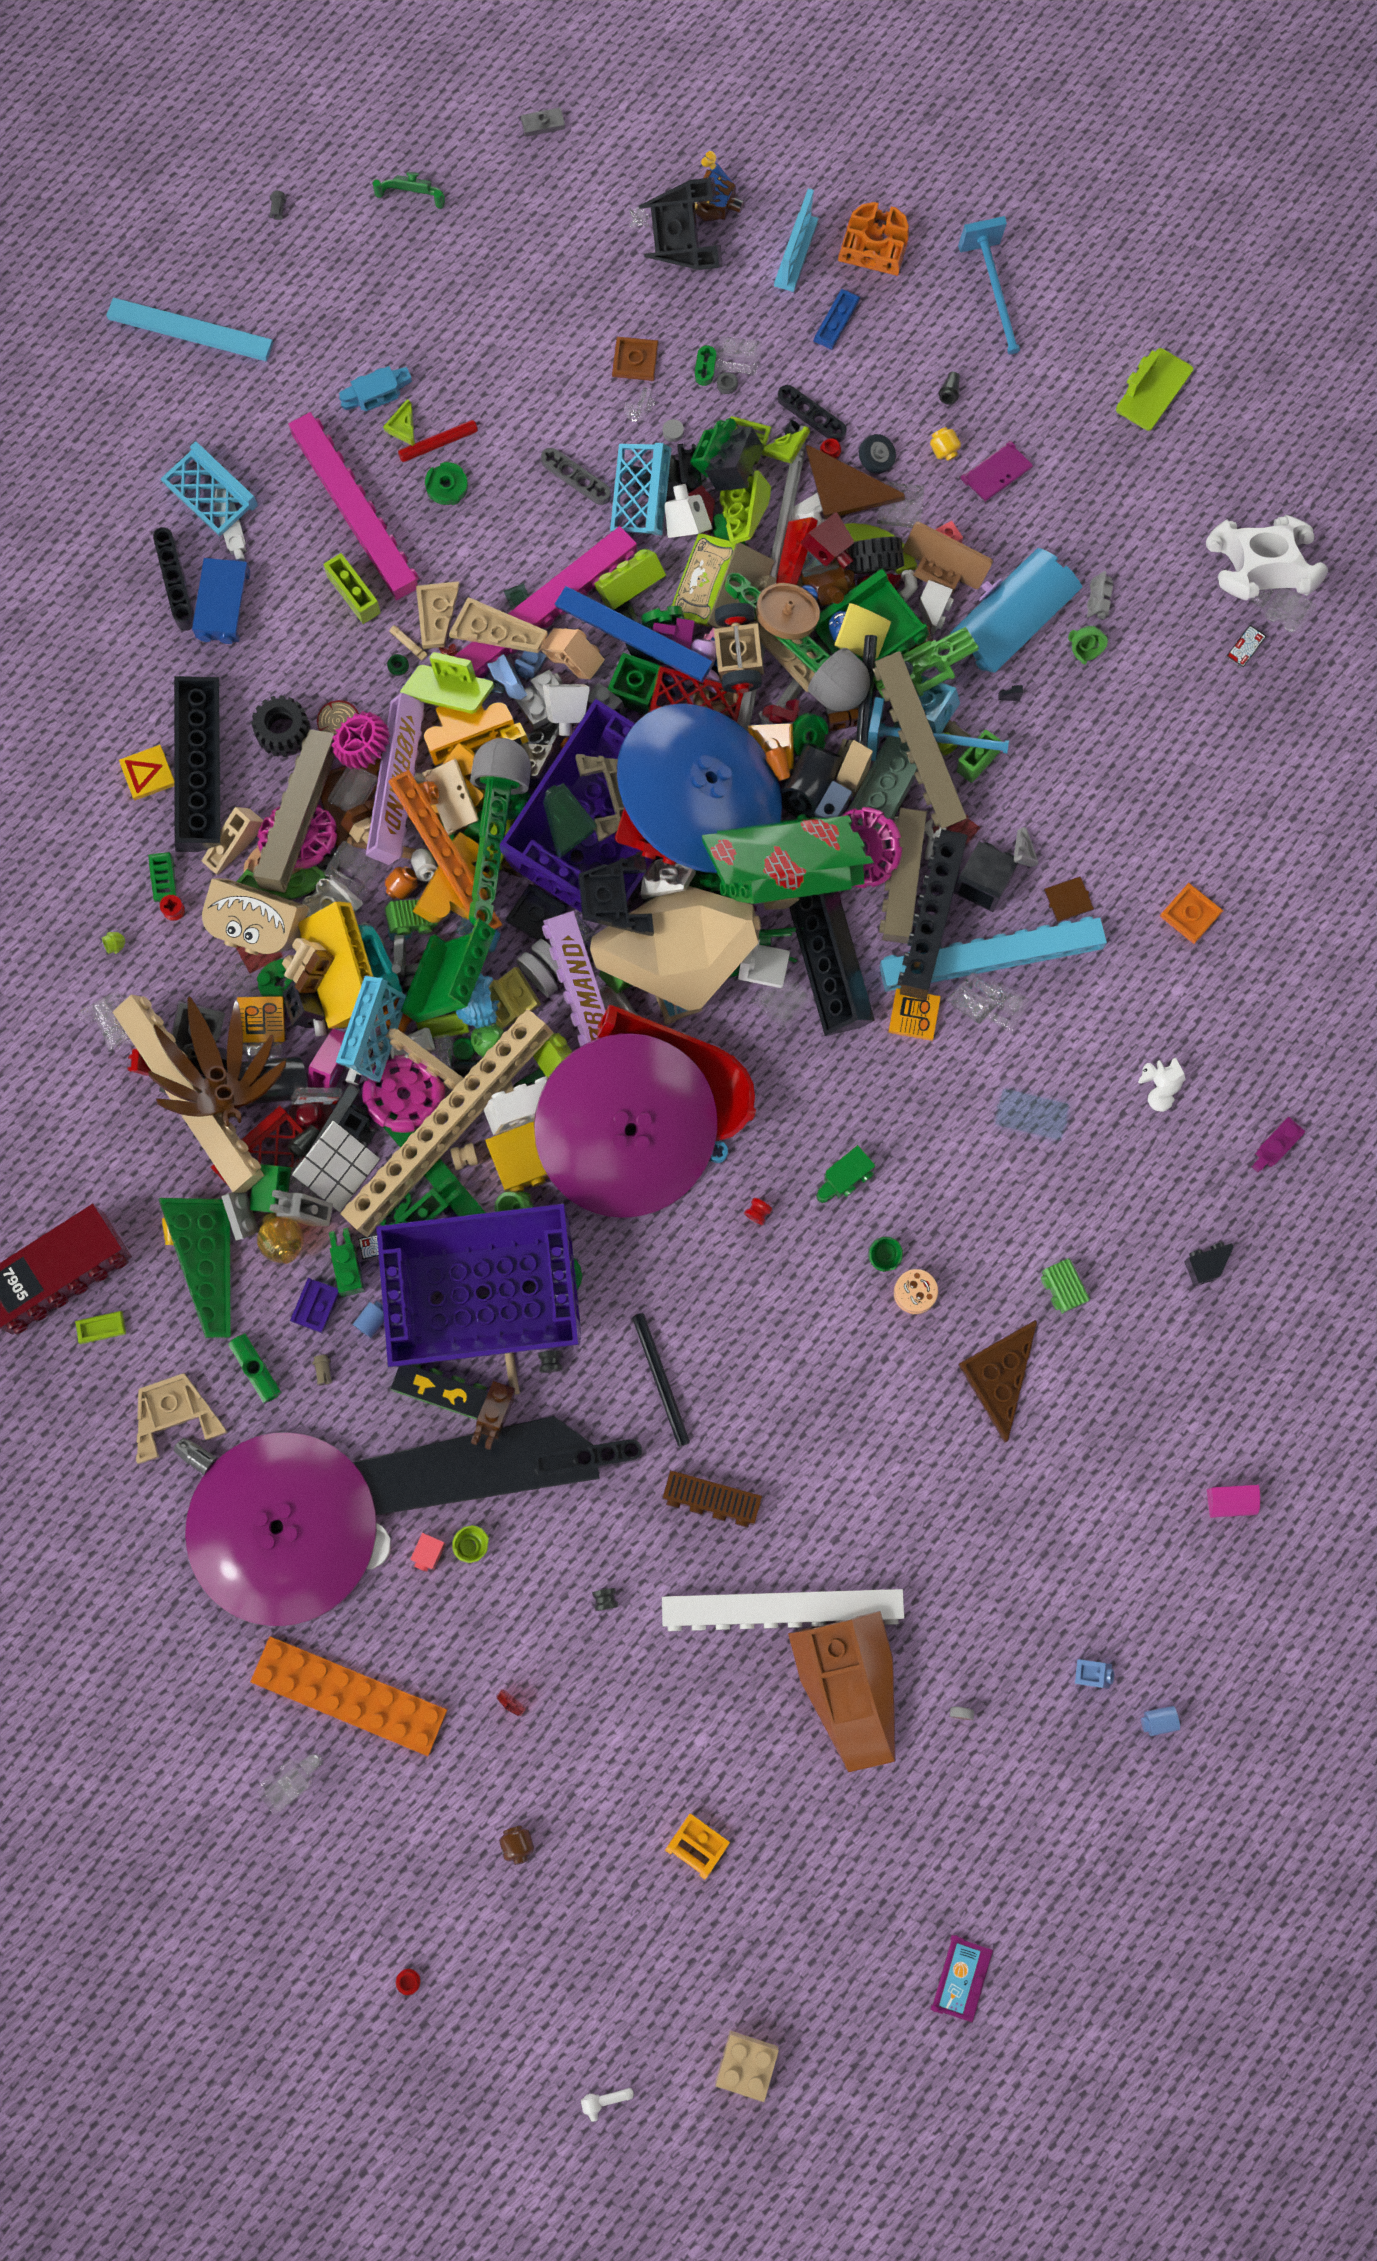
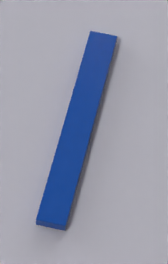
M567 586L564 587L555 602V606L564 612L702 683L714 665L713 661Z

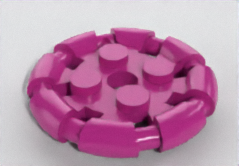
M320 805L316 807L313 815L316 818H312L298 856L301 859H297L293 871H295V868H303L304 870L323 861V857L326 854H330L337 840V834L335 833L337 829L336 822L327 810L321 809ZM280 806L271 811L272 814L269 817H265L259 827L257 837L260 839L258 841L260 853L262 848L266 846L268 831L274 825L275 813L280 809ZM316 845L320 847L317 851L313 849Z
M863 807L861 810L854 808L842 816L849 815L852 821L851 829L853 833L858 832L861 840L867 844L868 850L865 855L871 856L874 862L863 864V870H869V877L864 875V884L855 885L854 887L866 888L870 885L876 887L887 881L892 876L891 873L894 868L897 869L900 864L902 847H900L899 838H901V835L894 821L891 818L887 819L882 811L870 807ZM859 819H862L863 825L858 826ZM877 822L882 825L880 829L874 828ZM885 840H890V849H886ZM883 861L887 863L884 868L879 865Z
M406 1054L394 1055L393 1059L387 1060L380 1081L382 1082V1088L377 1087V1082L369 1078L367 1081H364L362 1090L363 1103L368 1107L367 1113L381 1127L386 1126L391 1128L392 1131L400 1133L414 1132L416 1128L423 1124L425 1118L434 1112L440 1102L445 1099V1086L440 1081V1076L434 1077L425 1070L427 1067L421 1062L419 1064L404 1056ZM376 1065L372 1069L373 1074L375 1072ZM397 1067L399 1072L391 1075L389 1069ZM412 1067L419 1069L418 1074L411 1071ZM431 1081L433 1086L426 1089L425 1083ZM400 1090H408L411 1095L407 1099H401L397 1094ZM382 1100L383 1105L377 1106L376 1101ZM426 1100L432 1102L430 1107L424 1106ZM391 1112L398 1115L396 1120L389 1118ZM417 1114L418 1118L411 1121L409 1117Z

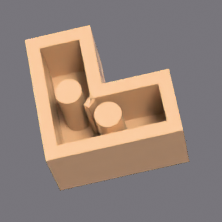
M554 628L541 647V651L552 662L565 664L580 679L591 680L605 660L601 656L600 650L586 639V634L579 629Z

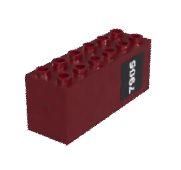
M92 1203L0 1262V1329L12 1335L14 1333L16 1335L23 1333L28 1329L27 1325L31 1322L43 1320L48 1316V1311L55 1307H63L69 1302L68 1299L75 1294H83L89 1289L88 1286L95 1281H103L109 1276L108 1273L115 1268L117 1270L121 1269L129 1263L128 1260L132 1258L130 1252L101 1209Z

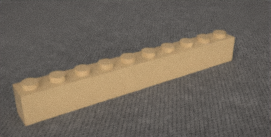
M130 995L113 1011V1014L151 1071L201 1093L179 1073L160 1045L153 1025H157L174 1043L176 1040L163 1026L164 1022L161 1017L155 1014L151 1008V1002L144 996ZM165 1090L171 1100L186 1101ZM224 1112L204 1117L181 1115L233 1193H246L265 1176L260 1170L259 1162L252 1158L248 1152L246 1143L240 1140L236 1134L234 1125L229 1122L230 1126H225L223 1121Z

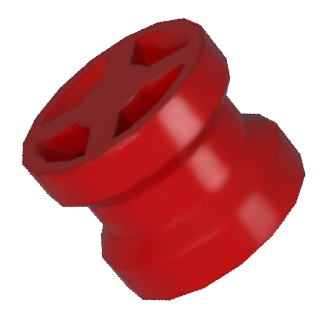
M167 895L161 899L160 910L165 918L170 921H177L184 916L185 907L180 898L175 895Z
M754 1197L751 1201V1207L745 1210L744 1215L757 1224L764 1225L766 1222L765 1217L773 1209L764 1201Z

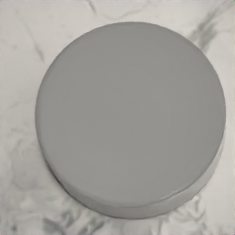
M675 419L666 421L663 425V437L669 442H677L682 439L684 435L682 423Z

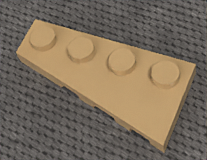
M469 597L449 633L450 638L539 653L548 635L544 629Z
M758 620L749 623H758L761 643L808 693V686L815 673L773 634L768 632ZM800 639L792 640L796 644L802 643ZM812 652L807 653L810 658H815Z

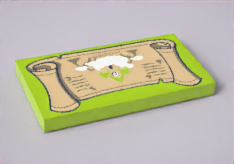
M701 533L697 535L671 605L681 606L686 620H693L696 624L710 627L707 622L736 544L732 545L730 541Z

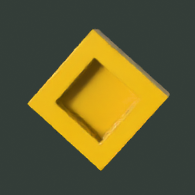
M520 722L500 730L502 738L511 739L519 745L528 742L527 735Z

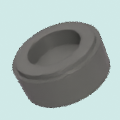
M725 372L718 376L717 388L721 393L732 394L736 391L738 379L733 373Z

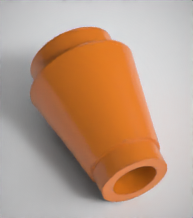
M782 746L765 752L767 757L765 760L778 781L791 776L786 750L783 751Z

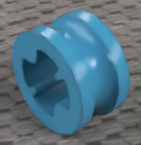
M715 1141L714 1147H718V1149L721 1147L723 1149L722 1157L718 1158V1155L716 1157L711 1155L710 1160L714 1163H721L727 1158L728 1148L723 1142Z

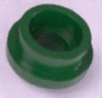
M400 654L391 656L387 662L388 671L395 676L404 675L409 669L407 658ZM397 663L402 664L400 668H395L394 666Z

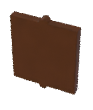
M1080 876L1044 889L1050 903L1049 908H1052L1057 922L1094 910L1089 898V891H1086Z

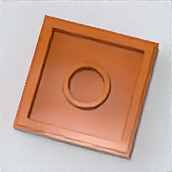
M1188 882L1160 914V917L1195 944L1223 910Z

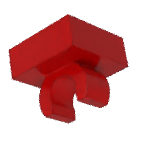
M137 1048L132 1049V1054L128 1056V1059H131V1067H128L127 1070L149 1076L148 1071H151Z

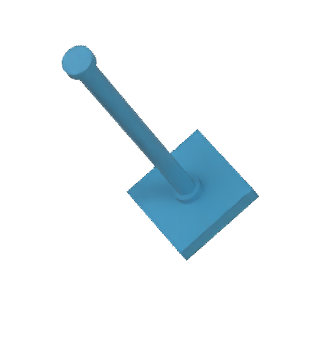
M1005 216L965 224L958 247L960 253L982 248L1008 343L1007 352L1010 355L1018 353L1020 347L1016 344L990 246L1001 243L1007 225Z
M875 697L868 736V749L873 751L871 761H876L880 737H884V735L899 737L898 731L901 730V728L888 727L882 723L884 698ZM933 733L936 742L1000 750L1005 754L1008 752L1009 740L1001 742Z

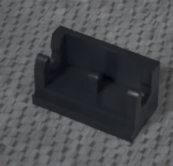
M682 443L677 444L680 484H686L687 492L691 493L702 485L701 473L690 463L696 450V445L692 444L691 449L686 450Z
M292 980L282 994L291 1024L294 1027L314 1028V1023L307 1021L310 1019L322 1021L325 1017L317 991L315 993L299 992L294 987L296 983Z

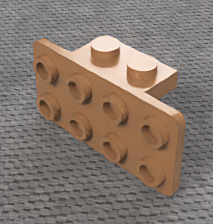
M921 522L914 524L903 547L905 554L920 561L913 576L925 582L930 580L953 589L952 594L959 581L974 589H979L993 563L991 558Z

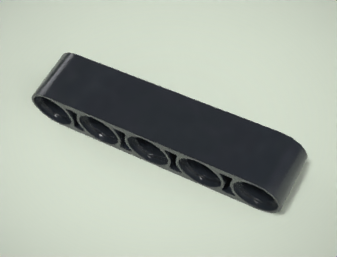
M160 527L154 532L153 540L172 616L179 629L188 631L193 627L194 611L177 543L171 530ZM178 577L177 580L171 581L173 578ZM183 596L182 599L176 600V598ZM183 616H188L186 619H180Z

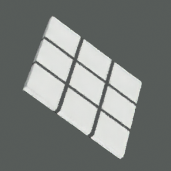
M332 1121L292 1175L323 1200L333 1203L332 1207L340 1212L380 1158L336 1122Z

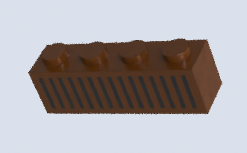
M670 1470L663 1494V1500L667 1501V1506L680 1509V1505L690 1507L689 1512L703 1515V1511L712 1513L713 1519L724 1522L726 1518L736 1520L735 1525L749 1528V1524H755L762 1496L672 1470Z

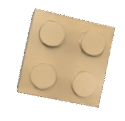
M729 2031L715 2080L716 2087L764 2102L777 2059L778 2046Z

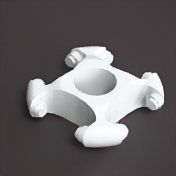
M1289 515L1278 517L1274 520V526L1266 528L1237 529L1236 522L1225 520L1212 530L1206 540L1207 548L1211 552L1226 554L1237 571H1221L1218 575L1220 588L1243 600L1255 598V596L1259 595V590L1275 588H1297L1298 593L1308 596L1320 586L1328 573V568L1321 562L1313 566L1306 563L1297 546L1300 544H1310L1314 541L1313 528L1307 523Z

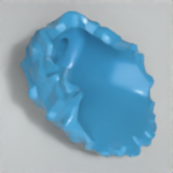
M480 973L468 1006L455 1011L463 1023L470 1026L473 1025L478 1029L496 1023L497 1016L495 1011L498 1010L497 1004L499 1000L491 1001L490 999L491 991L489 986L493 982L492 977H485Z

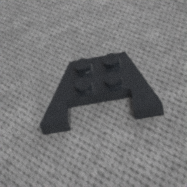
M643 851L636 852V855L625 859L624 857L620 858L619 861L609 865L598 866L578 875L583 920L647 936L654 935L652 913L628 914L623 874L646 873L645 856H642Z

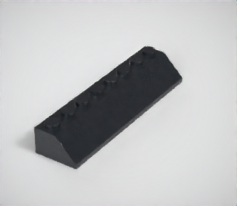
M174 676L175 852H200L220 845L219 677Z
M839 892L798 897L799 900L790 906L789 909L794 927L796 928V935L824 1035L830 1036L858 1029L875 1021Z

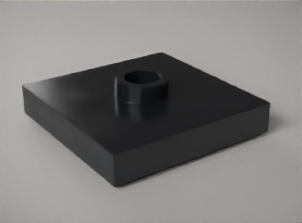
M529 884L505 921L536 941L539 939L546 941L547 939L542 930V926L545 925L544 920L564 914L567 906Z

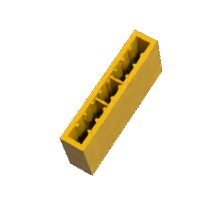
M336 901L300 921L298 927L301 938H305L309 942L319 943L335 957L327 973L323 974L324 978L317 991L328 1028L344 1029L348 1027L364 977H373L352 904Z
M534 1121L485 1140L505 1192L519 1193L524 1191V1187L529 1185L533 1187L540 1186L546 1182L545 1179L549 1178L538 1156L534 1136Z

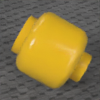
M944 427L931 435L930 446L937 459L946 458L947 461H950L958 456L957 451L961 448V442L953 429Z

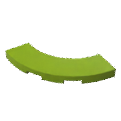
M844 524L854 542L894 536L884 529L868 524ZM903 552L904 566L895 569L896 575L901 574L904 570H916L917 563L915 558Z

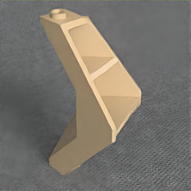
M688 886L685 891L657 896L629 913H652L653 936L608 926L592 936L590 951L597 969L690 1011L701 1009L758 944L761 922L751 904L738 902L728 897Z

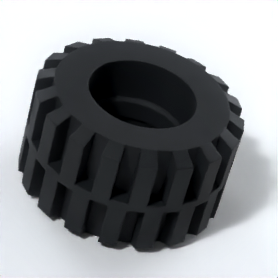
M896 536L856 541L848 549V554L854 560L850 564V570L854 574L876 573L880 569L890 571L904 566L902 538Z
M280 695L279 699L272 696L270 701L263 700V705H258L255 708L257 713H253V721H251L253 732L261 748H264L265 752L270 754L272 751L273 756L277 757L279 753L283 757H288L287 753L289 752L292 755L297 754L295 750H302V741L307 737L310 729V723L304 708H302L298 701L295 702L291 697L286 699L283 695ZM279 719L293 721L292 726L286 732L273 733L270 731L271 725Z

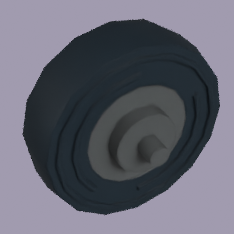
M874 434L868 436L860 444L858 451L859 459L869 472L881 474L888 471L894 465L896 450L893 443L887 437L881 434Z

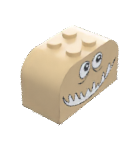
M216 878L211 880L202 911V921L206 930L212 936L225 940L224 944L234 948H237V946L245 947V952L254 955L259 953L271 954L288 951L293 948L292 944L295 939L301 937L298 924L307 917L309 906L227 878Z

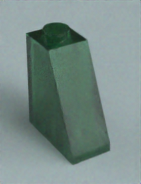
M564 783L558 787L554 785L545 792L546 796L543 802L555 850L559 858L592 835L597 829V824Z

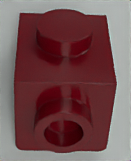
M797 699L787 701L785 708L774 704L766 706L763 709L762 716L769 718V721L775 724L794 722L799 715L800 709L798 706L800 701Z

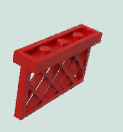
M660 666L648 713L661 707L657 706L656 702L657 698L664 693L671 703L670 705L678 704L685 699L688 704L694 705L689 697L699 692L705 702L700 706L704 707L707 705L709 709L714 710L710 703L720 698L726 709L719 713L723 714L728 711L732 720L737 722L743 693H734L738 694L736 703L729 706L723 696L728 692L724 691L721 693L720 691L723 690L722 683L705 679L702 683L680 671ZM663 673L671 675L675 684L666 688L662 682ZM686 680L692 681L696 687V690L689 694L686 693L681 684ZM678 686L684 697L674 702L668 691ZM707 686L713 687L717 693V696L710 700L707 699L702 690Z
M280 1105L241 1139L248 1146L249 1153H259V1164L262 1161V1154H275V1166H278V1154L291 1155V1165L289 1167H291L292 1171L305 1158L303 1156L302 1159L294 1161L295 1156L291 1152H278L279 1138L293 1139L296 1137V1130L299 1133L303 1132L302 1128ZM286 1120L293 1126V1136L279 1135L280 1125ZM276 1130V1135H270ZM266 1138H276L275 1151H262V1142ZM259 1145V1151H255L254 1149ZM213 1164L210 1168L226 1183V1181L224 1180L216 1166Z

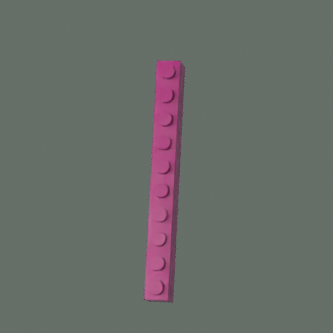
M309 412L288 423L293 438L395 600L397 601L415 591L416 586H418L417 580H419L414 568L410 569L408 567L406 555L403 551L399 552L396 548L398 544L394 536L387 534L385 522L381 517L377 518L375 515L377 511L371 501L367 502L365 499L366 493L361 484L356 485L354 473L350 467L346 469L344 466L345 460L340 451L336 452L334 450V442L329 434H324V427L320 419H315L312 413Z
M619 526L508 614L541 629L549 627L554 622V618L559 614L564 615L566 613L555 606V602L565 586L587 596V592L592 588L596 589L594 583L599 581L600 576L608 572L611 573L617 569L621 562L629 561L635 557L637 543ZM471 642L454 657L471 660L475 676L483 679L490 670L487 665L488 663L495 662L503 654L505 656H508L510 653L515 654L518 650Z

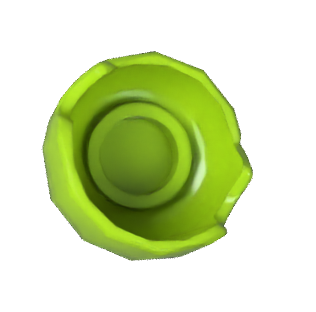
M474 1525L461 1528L454 1535L452 1541L453 1553L460 1561L466 1563L479 1561L487 1553L488 1535L482 1528Z

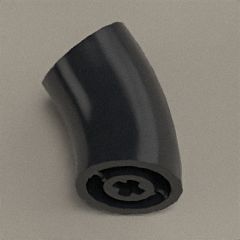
M805 743L799 759L790 774L791 776L780 791L782 807L795 817L800 815H806L807 818L814 817L822 798L832 781L835 780L844 758L822 747Z
M295 1056L268 1059L257 1080L284 1060L286 1061V1067L276 1083L264 1095L247 1105L296 1100L298 1096H305L307 1086L306 1074L301 1058ZM242 1061L238 1081L242 1080L252 1061Z

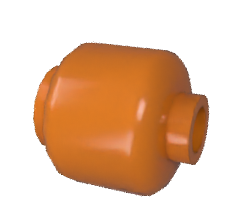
M407 866L396 867L385 879L386 893L393 899H407L418 886V878L415 872Z

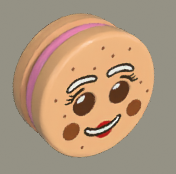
M913 1269L903 1273L894 1287V1299L897 1305L909 1314H922L928 1311L938 1297V1285L935 1279L928 1272L920 1269Z

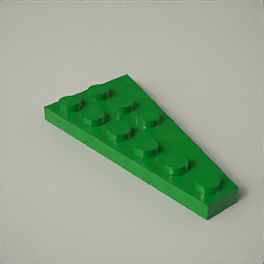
M159 1198L158 1200L205 1338H230V1221L223 1200Z

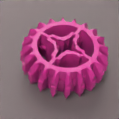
M364 711L360 715L354 713L352 718L347 716V721L345 723L341 722L340 729H335L337 735L332 737L334 740L332 743L333 753L338 760L348 768H356L358 770L362 767L368 768L370 763L375 765V760L377 758L382 759L381 753L387 752L385 746L390 744L388 741L390 737L389 729L384 721L374 713H366Z

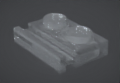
M346 767L327 800L329 803H333L347 812V810L366 802L378 781V777L363 769L358 770Z

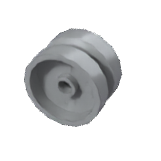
M539 939L531 946L532 954L524 952L516 959V962L531 983L542 994L550 997L558 990L556 981L558 983L560 981L556 970L559 968L557 961H553L550 955L549 948L551 946L546 941Z

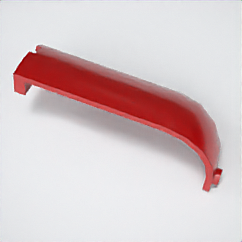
M613 1005L608 1006L598 1024L599 1030L596 1039L608 1035L632 1033L651 1036L676 1047L697 1065L707 1080L715 1101L717 1113L715 1141L733 1137L744 1128L748 1121L754 1119L756 1114V1108H754V1083L747 1069L733 1055L719 1047Z

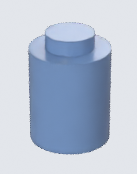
M377 1301L374 1304L369 1302L352 1325L372 1338L384 1322L383 1305Z
M1174 1706L1144 1712V1717L1141 1718L1142 1728L1150 1736L1180 1730V1722Z

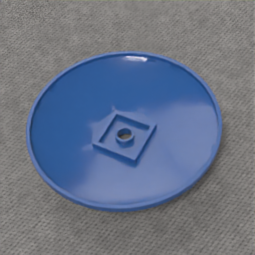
M667 705L647 713L626 735L620 748L617 763V780L622 802L631 821L641 835L656 850L672 861L694 870L717 873L702 842V835L714 834L719 830L778 823L781 820L782 797L777 777L765 760L767 757L764 750L753 736L729 717L698 705ZM705 775H709L713 779V784L707 781Z

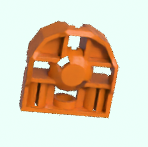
M879 203L861 204L851 214L838 255V261L898 276L909 239V226L906 216L893 206H891L889 212L882 213V210L878 209ZM876 219L884 220L886 225L882 224V227H880L875 221ZM883 233H884L888 238H886V239L883 240V238H882Z

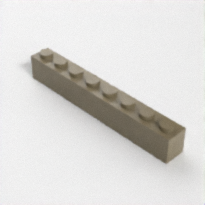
M898 651L875 661L876 667L873 668V672L877 681L882 680L884 688L881 689L885 702L890 701L893 709L889 710L893 722L898 721L900 725L899 737L902 744L906 742L909 751L906 754L910 764L915 763L918 771L914 774L918 784L924 785L926 792L922 794L927 806L932 805L934 813L931 814L935 826L940 825V828L944 829L967 819L901 652Z
M309 729L307 737L302 741V750L300 755L296 757L294 772L290 774L288 779V788L282 794L280 809L275 813L274 825L268 831V841L261 850L259 865H256L254 868V878L261 889L286 892L335 758L332 747L334 742L332 737L335 736V733Z

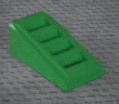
M170 852L149 854V869L154 902H160L167 895L177 896L174 858ZM159 871H168L165 874H157ZM169 880L168 883L160 884L157 881ZM170 888V892L158 893L160 889Z

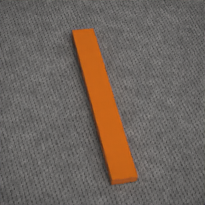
M407 770L391 778L388 782L469 915L470 904L473 902L474 877L410 770ZM480 889V892H479L480 897H481L483 900H487V898L485 897L484 893H483L482 890ZM478 910L476 913L477 919L480 918L484 921V913ZM493 910L492 920L488 925L496 930L502 926V923Z

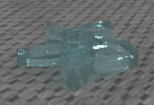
M487 676L485 677L486 680L493 681L494 684L490 695L494 692H505L501 682L496 679L491 680Z
M462 917V925L458 926L456 933L464 936L471 933L474 925L466 917Z

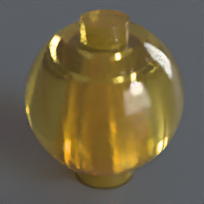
M277 1213L268 1214L263 1218V1225L258 1231V1249L266 1259L272 1262L291 1263L303 1248V1231L292 1219L276 1216Z

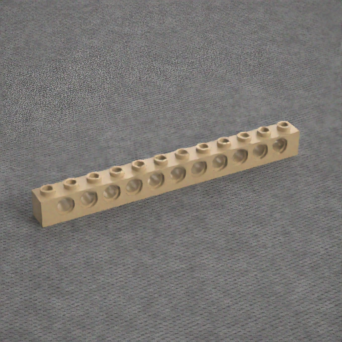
M529 1009L521 1014L509 1030L502 1034L498 1042L471 1068L466 1077L440 1102L434 1112L425 1118L423 1124L408 1137V1140L399 1150L394 1152L392 1158L377 1171L368 1184L362 1187L360 1193L346 1205L340 1214L356 1230L368 1237L376 1229V1226L386 1218L479 1116L488 1104V1101L492 1099V1095L500 1092L554 1032Z

